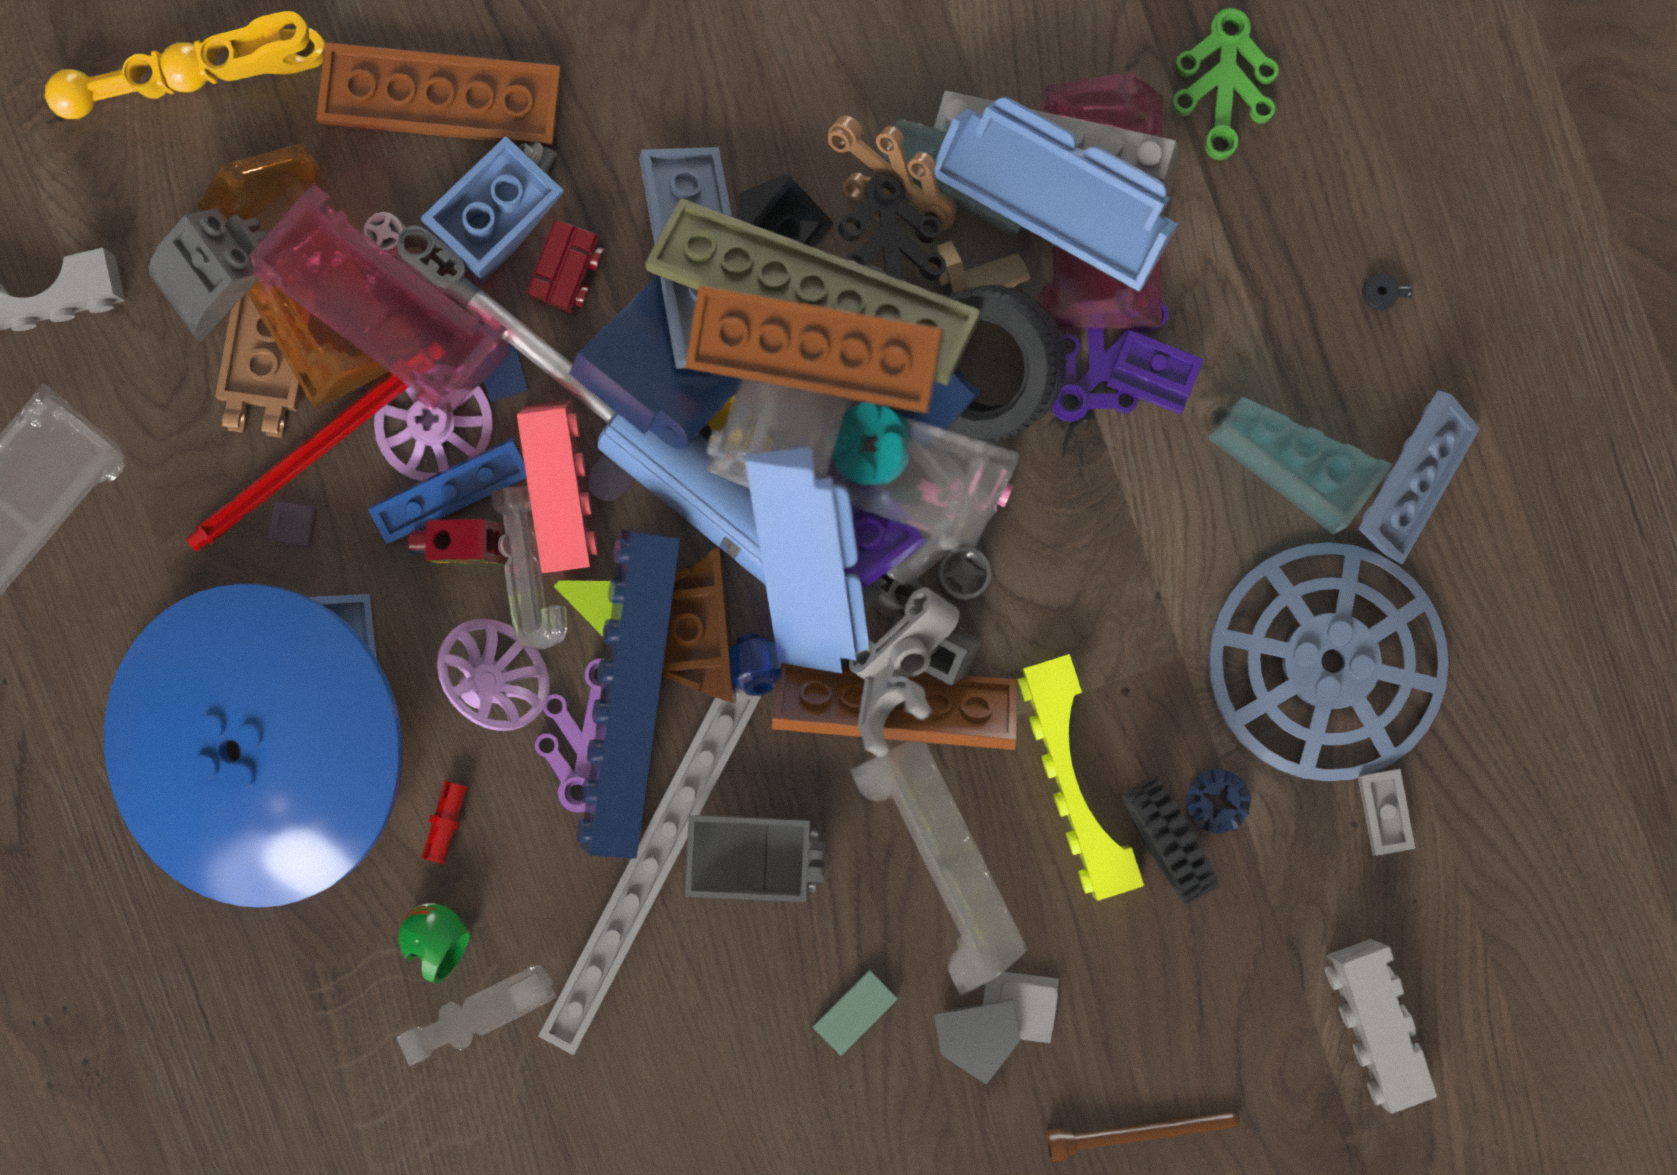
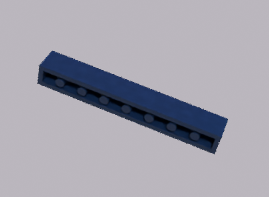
M622 529V536L617 538L614 546V561L618 563L616 579H611L608 590L609 602L613 604L611 619H606L603 628V641L607 643L605 659H601L598 666V682L602 683L600 699L595 700L592 711L593 723H597L595 739H590L588 743L587 761L591 763L590 777L584 780L582 786V801L586 803L584 819H579L576 832L577 842L581 843L580 847L590 856L637 859L680 538L669 534Z

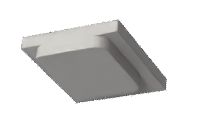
M987 969L982 1004L1013 999L1020 1039L1051 1044L1059 979Z

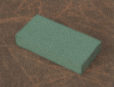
M869 969L813 1025V1028L842 1056L898 1000V997Z

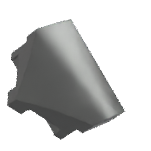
M1013 999L933 1013L940 1054L985 1084L990 1081L1020 1041Z

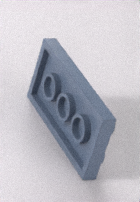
M1438 390L1433 400L1426 405L1421 421L1413 435L1404 443L1401 456L1393 470L1385 476L1381 491L1373 505L1365 511L1362 524L1359 527V530L1389 560L1401 565L1406 560L1480 430L1479 426L1452 394Z

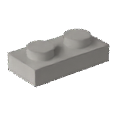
M1401 769L1359 776L1358 781L1372 855L1377 856L1416 849Z

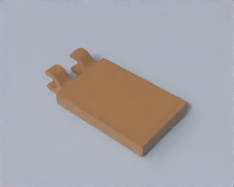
M253 284L231 309L215 396L218 400L227 401L222 426L228 427V431L244 433L247 421L246 405L249 404L266 407L262 421V432H267V436L283 438L286 426L285 411H298L311 336L310 318L314 317L317 302L315 293Z

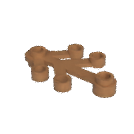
M841 116L833 123L828 130V142L835 151L840 153L850 151L877 174L885 173L895 176L904 186L905 197L913 202L909 204L924 217H936L942 224V231L949 229L954 224L957 205L951 196L940 192L934 172L936 164L931 155L925 152H918L907 163L903 149V134L899 129L887 126L877 136L876 144L883 153L888 154L890 163H888L861 141L864 136L863 128L856 119L850 116ZM860 173L851 174L843 184L844 193L852 200H861L865 196L866 186L872 177H865ZM912 176L921 181L922 189L913 183ZM881 188L884 194H891L887 189ZM879 212L875 215V218L878 222H880Z

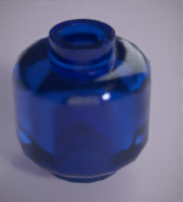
M754 633L746 634L736 640V644L729 649L732 683L736 689L745 692L749 696H759L771 692L776 687L777 680L781 678L783 670L776 645L772 640L760 637Z

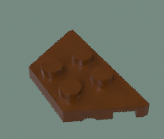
M716 548L709 551L708 556L692 567H685L675 574L661 677L723 701L735 703L737 701L724 554L722 549Z

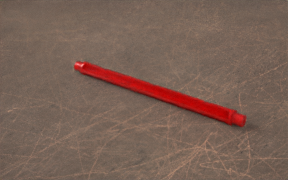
M436 341L425 350H418L413 357L392 372L384 381H381L316 432L308 441L302 443L240 492L232 501L226 503L204 522L199 523L196 526L197 530L185 538L187 543L196 552L208 543L213 544L218 537L239 522L247 513L253 511L430 370H433L436 367L434 364L445 357L446 353Z

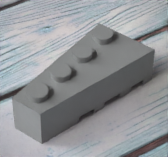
M1369 939L1326 955L1330 966L1325 967V973L1332 989H1339L1344 1003L1339 1006V1011L1348 1029L1353 1027L1358 1041L1353 1044V1049L1361 1067L1367 1066L1372 1081L1367 1082V1087L1375 1105L1381 1104L1385 1110L1392 1114L1436 1098L1437 1095L1423 1051L1418 1043L1412 1044L1410 1037L1415 1035L1416 1030L1412 1016L1403 1004L1399 1005L1397 999L1401 997V994H1404L1400 978L1395 976L1392 969L1386 964L1394 960L1390 947Z

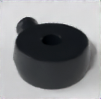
M1374 274L1366 279L1362 287L1364 303L1374 310H1387L1397 302L1398 298L1412 297L1411 285L1399 286L1397 281L1388 274ZM1378 288L1383 290V295L1378 294Z

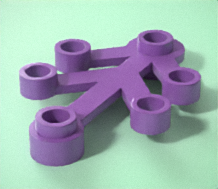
M595 659L590 662L585 670V680L591 687L582 731L568 712V702L562 695H549L543 708L545 714L555 720L577 753L575 769L571 768L560 753V741L557 736L545 733L540 735L535 741L536 752L547 759L561 781L558 788V797L561 804L572 812H584L586 803L575 799L571 791L577 784L583 786L584 780L590 777L591 763L587 761V748L590 739H595L597 723H593L592 711L595 700L600 699L602 683H599L595 677L601 659ZM555 698L559 699L563 704V708L558 714L550 712L548 707L549 702ZM544 738H551L554 741L555 747L550 753H545L541 749V741Z

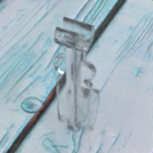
M528 486L493 490L491 495L492 506L498 514H503L506 534L499 538L498 548L503 556L509 557L504 565L515 636L526 647L541 650L548 649L560 644L566 637L567 615L565 606L550 605L546 608L540 562L533 556V554L538 552L536 534L529 531L527 512L532 509Z
M536 965L467 997L462 1008L454 1002L446 1003L439 1010L438 1021L424 1028L418 1025L396 1037L409 1067L434 1055L433 1050L449 1042L456 1049H464L472 1043L473 1032L484 1035L547 1004L557 997L552 987L554 981L551 976L547 977L542 965Z

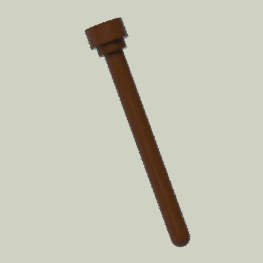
M1224 1112L1073 1134L1072 1130L1064 1131V1128L1060 1127L1046 1129V1138L1051 1162L1068 1160L1069 1155H1075V1150L1235 1128L1238 1126L1240 1119L1235 1112Z

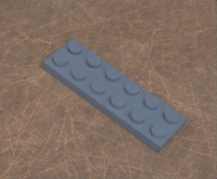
M719 147L641 150L639 161L654 245L680 198L732 217ZM660 276L676 368H685L698 290Z

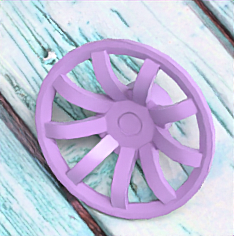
M435 365L436 367L425 374H434V384L429 399H423L415 385L412 384L406 389L413 402L409 410L399 409L387 404L375 413L374 430L381 453L398 472L413 480L422 481L437 474L416 470L427 446H432L439 472L449 468L442 444L446 440L467 454L469 458L487 450L491 441L493 430L492 411L483 390L472 378L448 366ZM445 376L456 379L466 386L451 400L445 403L441 401ZM474 394L479 403L482 416H454L453 411ZM387 415L405 420L408 427L400 433L386 438L384 416ZM483 426L481 438L476 449L453 433L455 427ZM414 438L416 440L415 448L409 462L405 465L395 456L390 448Z
M473 619L461 623L454 628L442 642L437 663L441 685L450 702L469 720L485 728L510 731L524 727L542 712L549 694L547 668L540 652L520 631L497 620ZM485 629L486 644L481 657L476 641L468 632ZM497 632L515 641L498 661L494 660L498 641ZM457 639L466 647L469 654V662L462 657L449 654L452 645ZM524 649L534 666H527L507 672L505 668ZM447 666L456 667L464 672L459 684L452 687ZM529 677L538 678V694L536 695L529 689L511 685V683ZM459 696H461L462 699H463L468 705H470L471 707L477 708V709H478V712L475 713L473 710H471L469 707H467V706L464 704V702L459 698ZM508 697L523 699L532 708L525 715L519 717L515 705ZM492 703L499 704L505 710L508 721H497L487 718Z

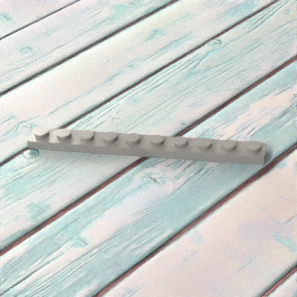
M736 683L737 702L729 703L715 697L638 845L637 859L631 858L538 1036L572 1055L576 1053L687 841L689 815L701 814L761 699V696Z

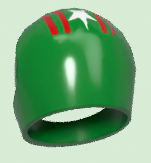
M426 903L416 906L406 914L398 930V943L403 956L407 961H412L419 956L422 961L423 978L435 984L444 981L455 969L471 937V932L459 915L448 906L439 903Z

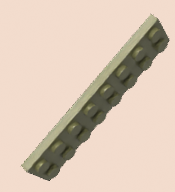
M682 198L678 201L645 262L647 271L698 290L700 285L944 329L935 381L947 386L980 319V310Z

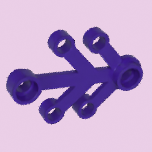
M1147 299L1139 305L1135 312V322L1105 354L1103 327L1107 321V314L1099 306H1091L1085 311L1082 323L1087 329L1089 371L1078 382L1075 356L1080 350V342L1077 337L1071 334L1061 336L1062 340L1071 341L1074 344L1075 351L1065 356V359H1067L1065 381L1061 387V393L1057 395L1058 399L1051 408L1057 418L1066 422H1074L1081 419L1087 410L1116 409V411L1122 414L1130 413L1135 409L1138 404V398L1129 395L1132 398V406L1125 408L1119 404V396L1127 394L1122 391H1118L1116 394L1090 392L1099 382L1109 380L1129 330L1145 335L1147 332H1157L1165 325L1168 319V309L1158 299ZM1153 311L1157 315V322L1154 324L1147 323L1143 318L1144 312ZM1092 312L1098 313L1101 316L1102 322L1099 325L1090 324L1087 318L1088 314ZM1065 396H1072L1076 399L1077 405L1074 409L1064 407L1062 400Z

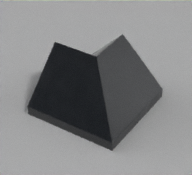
M788 174L739 193L738 220L813 248L834 223Z

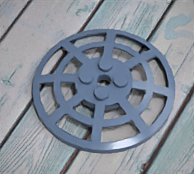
M1332 542L1306 544L1282 551L1262 561L1244 575L1228 594L1217 614L1210 637L1208 653L1209 679L1216 705L1226 725L1239 742L1258 759L1279 771L1300 778L1321 781L1351 780L1359 778L1361 775L1375 773L1395 763L1413 749L1428 731L1440 709L1446 690L1449 667L1447 641L1440 617L1430 598L1416 580L1399 565L1376 552L1355 545ZM1311 555H1344L1341 578H1317L1293 586L1280 568V566L1292 560ZM1361 559L1371 562L1394 575L1408 587L1416 598L1397 610L1381 593L1365 584L1357 582ZM1266 576L1279 596L1262 612L1254 626L1252 635L1228 630L1231 617L1242 598L1256 582ZM1318 590H1339L1335 613L1314 616L1301 598V596ZM1355 594L1373 602L1387 617L1369 629L1362 622L1351 617ZM1287 606L1299 625L1292 631L1286 642L1265 638L1266 631L1273 619ZM1424 611L1431 623L1437 646V678L1415 672V647L1407 623ZM1395 631L1399 635L1403 649V669L1382 664L1378 642ZM1224 646L1248 650V675L1252 690L1257 699L1235 711L1230 701L1224 680ZM1330 649L1337 651L1342 658V665L1335 673L1326 671L1321 662L1323 654ZM1261 653L1282 658L1286 681L1269 692L1265 687L1261 673ZM1378 680L1400 685L1391 704L1377 717L1366 696L1373 690ZM1411 688L1433 693L1430 705L1419 725L1405 741L1395 748L1384 727L1401 711L1410 695ZM1296 694L1304 702L1314 706L1309 729L1292 721L1280 711L1277 705ZM1352 706L1363 724V727L1348 732L1325 733L1331 709H1342ZM1266 713L1284 731L1305 740L1299 764L1286 760L1269 750L1250 733L1245 724ZM1370 737L1381 756L1372 762L1351 768H1315L1322 744L1344 745Z

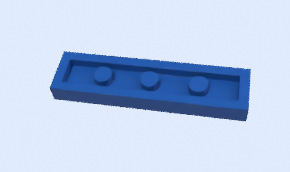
M510 438L370 505L368 511L385 543L389 544L410 534L412 530L425 527L428 520H439L527 478L524 459L513 438Z

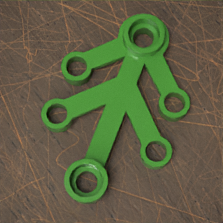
M1227 8L1217 13L1211 23V34L1191 51L1182 52L1175 62V70L1180 76L1185 78L1192 77L1198 71L1200 62L1221 47L1219 64L1188 89L1178 91L1171 103L1172 109L1177 115L1187 116L1192 113L1197 102L1217 86L1214 128L1208 133L1204 142L1205 151L1211 158L1216 160L1229 158L1238 146V136L1230 128L1234 89L1250 106L1249 114L1253 121L1266 123L1275 113L1274 102L1270 98L1264 97L1237 66V50L1254 67L1253 78L1261 85H1268L1274 81L1279 72L1278 65L1274 60L1267 58L1249 37L1251 30L1250 21L1245 13L1235 8ZM1232 24L1236 27L1237 33L1228 35L1225 33L1223 26ZM1185 58L1191 59L1194 63V68L1191 70L1184 69L1181 65V60ZM1268 66L1272 70V76L1263 77L1259 72V67ZM1186 97L1190 100L1191 106L1185 109L1181 108L1178 105L1177 99ZM1259 104L1267 106L1269 114L1266 116L1259 115L1256 111V106ZM1215 139L1225 141L1226 150H1216L1213 146V141Z

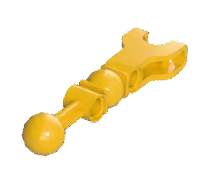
M292 11L261 16L251 21L244 28L208 37L203 42L200 40L194 41V44L176 42L166 47L162 54L157 50L151 51V56L134 54L125 61L122 70L88 77L85 73L78 70L62 69L52 74L46 83L45 99L50 109L57 116L65 119H80L90 114L97 100L135 91L147 98L155 99L163 96L166 92L173 94L175 90L178 92H194L202 88L207 80L212 84H216L219 78L225 81H233L261 74H292L316 68L323 63L325 40L316 31L308 28L306 21L299 14ZM288 24H294L296 26V29L292 30L283 28ZM309 41L315 44L314 51L309 56L301 57L297 54V52L306 48ZM229 51L228 60L224 64L217 66L216 60L222 52ZM152 69L151 79L141 84L143 73Z

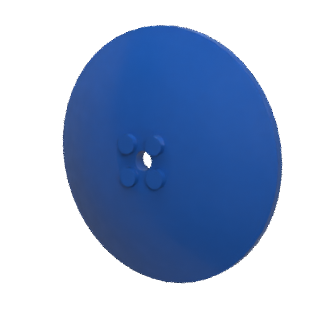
M236 584L204 590L180 600L163 611L139 634L125 654L110 689L104 723V754L111 790L118 809L128 829L141 848L161 869L185 887L205 897L238 906L269 907L297 902L326 890L351 873L367 857L388 824L396 803L403 765V738L396 701L387 677L374 654L350 625L319 602L300 593L263 584ZM231 739L236 741L241 749L238 761L232 760L227 753V744Z

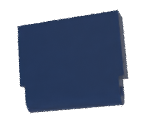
M659 275L578 352L569 372L572 377L644 435L650 430L666 444L676 449L685 448L749 380L689 368H676Z

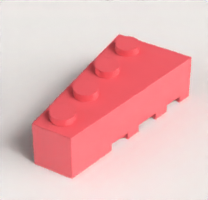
M572 399L526 405L517 414L541 571L542 573L590 567L592 555H598V546L595 531L589 532L587 516H592V507L589 492L583 491L582 477L586 476L583 453H578L576 437H580L577 413H573Z

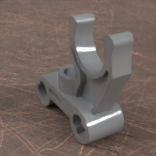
M920 588L915 591L906 604L905 617L877 643L869 640L866 650L856 652V660H849L850 670L865 679L857 728L863 737L864 748L879 757H883L889 750V746L883 739V728L889 713L896 705L905 701V709L918 718L925 719L929 715L931 708L926 702L924 688L909 680L908 677L919 675L927 669L930 663L929 653L951 634L959 620L960 615L957 607L928 588Z

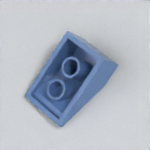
M505 136L421 217L422 226L456 252L464 262V270L478 284L482 285L510 258L563 194V189Z

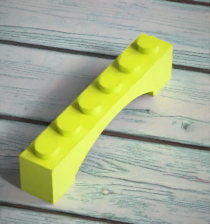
M1070 654L1021 669L1023 677L1017 679L1018 687L1023 701L1030 700L1035 716L1029 717L1035 739L1043 738L1047 754L1041 756L1048 778L1055 777L1060 791L1054 794V799L1060 816L1067 815L1072 831L1066 832V837L1072 854H1080L1084 869L1079 870L1078 874L1085 894L1092 892L1093 898L1099 901L1143 887L1144 884L1132 847L1128 845L1120 847L1102 829L1089 810L1076 781L1069 747V719L1074 695L1082 693Z

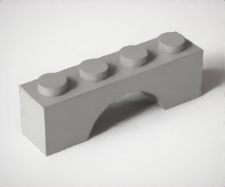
M104 248L65 256L56 281L47 290L32 297H13L0 283V330L12 328L13 331H24L35 328L36 322L50 319L52 322H62L75 318L74 313L89 310L91 313L112 310L114 303L125 301L115 255Z

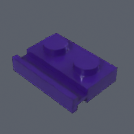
M1129 330L1107 386L1181 415L1204 359Z

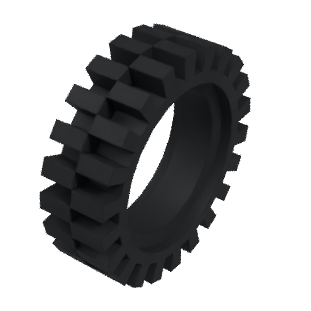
M1156 777L1149 778L1121 795L1127 808L1126 810L1132 818L1135 828L1139 831L1141 839L1147 845L1152 858L1154 857L1158 868L1164 873L1167 882L1185 905L1219 887L1216 873L1205 856L1206 853L1203 847L1198 843L1197 836L1190 829L1187 819L1181 814L1178 805L1172 800L1170 793Z

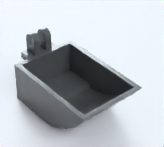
M218 208L184 215L159 244L151 257L148 267L151 278L194 337L200 342L204 340L264 273L253 255L262 245L269 241L270 237L265 231L254 233L261 226L256 218L242 220L236 214L232 215L227 221Z
M689 815L685 897L807 902V892H815L816 882L824 883L826 841H818V828H810L811 819Z

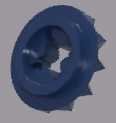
M1214 769L1202 773L1192 782L1187 793L1186 803L1190 817L1200 828L1212 833H1226L1239 828L1249 815L1252 797L1249 794L1246 783L1236 774L1227 770ZM1226 785L1225 799L1234 806V809L1220 808L1218 813H1215L1214 818H1212L1214 804L1208 798L1203 797L1204 793L1218 795Z

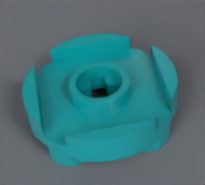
M863 402L851 407L839 418L834 430L828 436L827 443L829 450L832 452L834 463L844 477L861 485H881L896 479L906 468L910 458V454L907 453L909 448L908 440L912 439L907 421L897 410L872 402ZM877 435L878 440L875 442L877 451L875 453L865 452L864 441L866 437Z

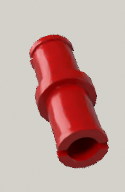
M443 781V788L435 814H430L428 820L432 824L420 858L446 864L454 831H459L461 825L457 821L469 787Z

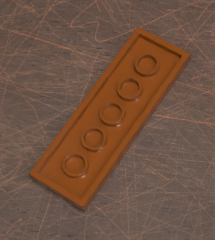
M325 42L316 120L319 124L497 142H500L506 136L513 143L517 144L539 142L543 146L554 147L562 69L558 65Z
M699 285L685 368L927 413L930 411L944 329Z
M779 663L772 729L862 737L857 727L865 679L853 673L849 665H842V673ZM927 672L908 677L909 680L924 688L926 702L931 711L925 719H920L905 709V701H902L889 713L883 728V739L1015 750L1017 740V680L966 675L951 686Z

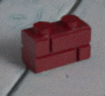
M554 219L527 288V296L533 301L571 315L575 314L577 306L584 308L591 291V286L586 284L591 269L594 271L599 270L605 254V249L600 247L602 243L600 237L592 232Z

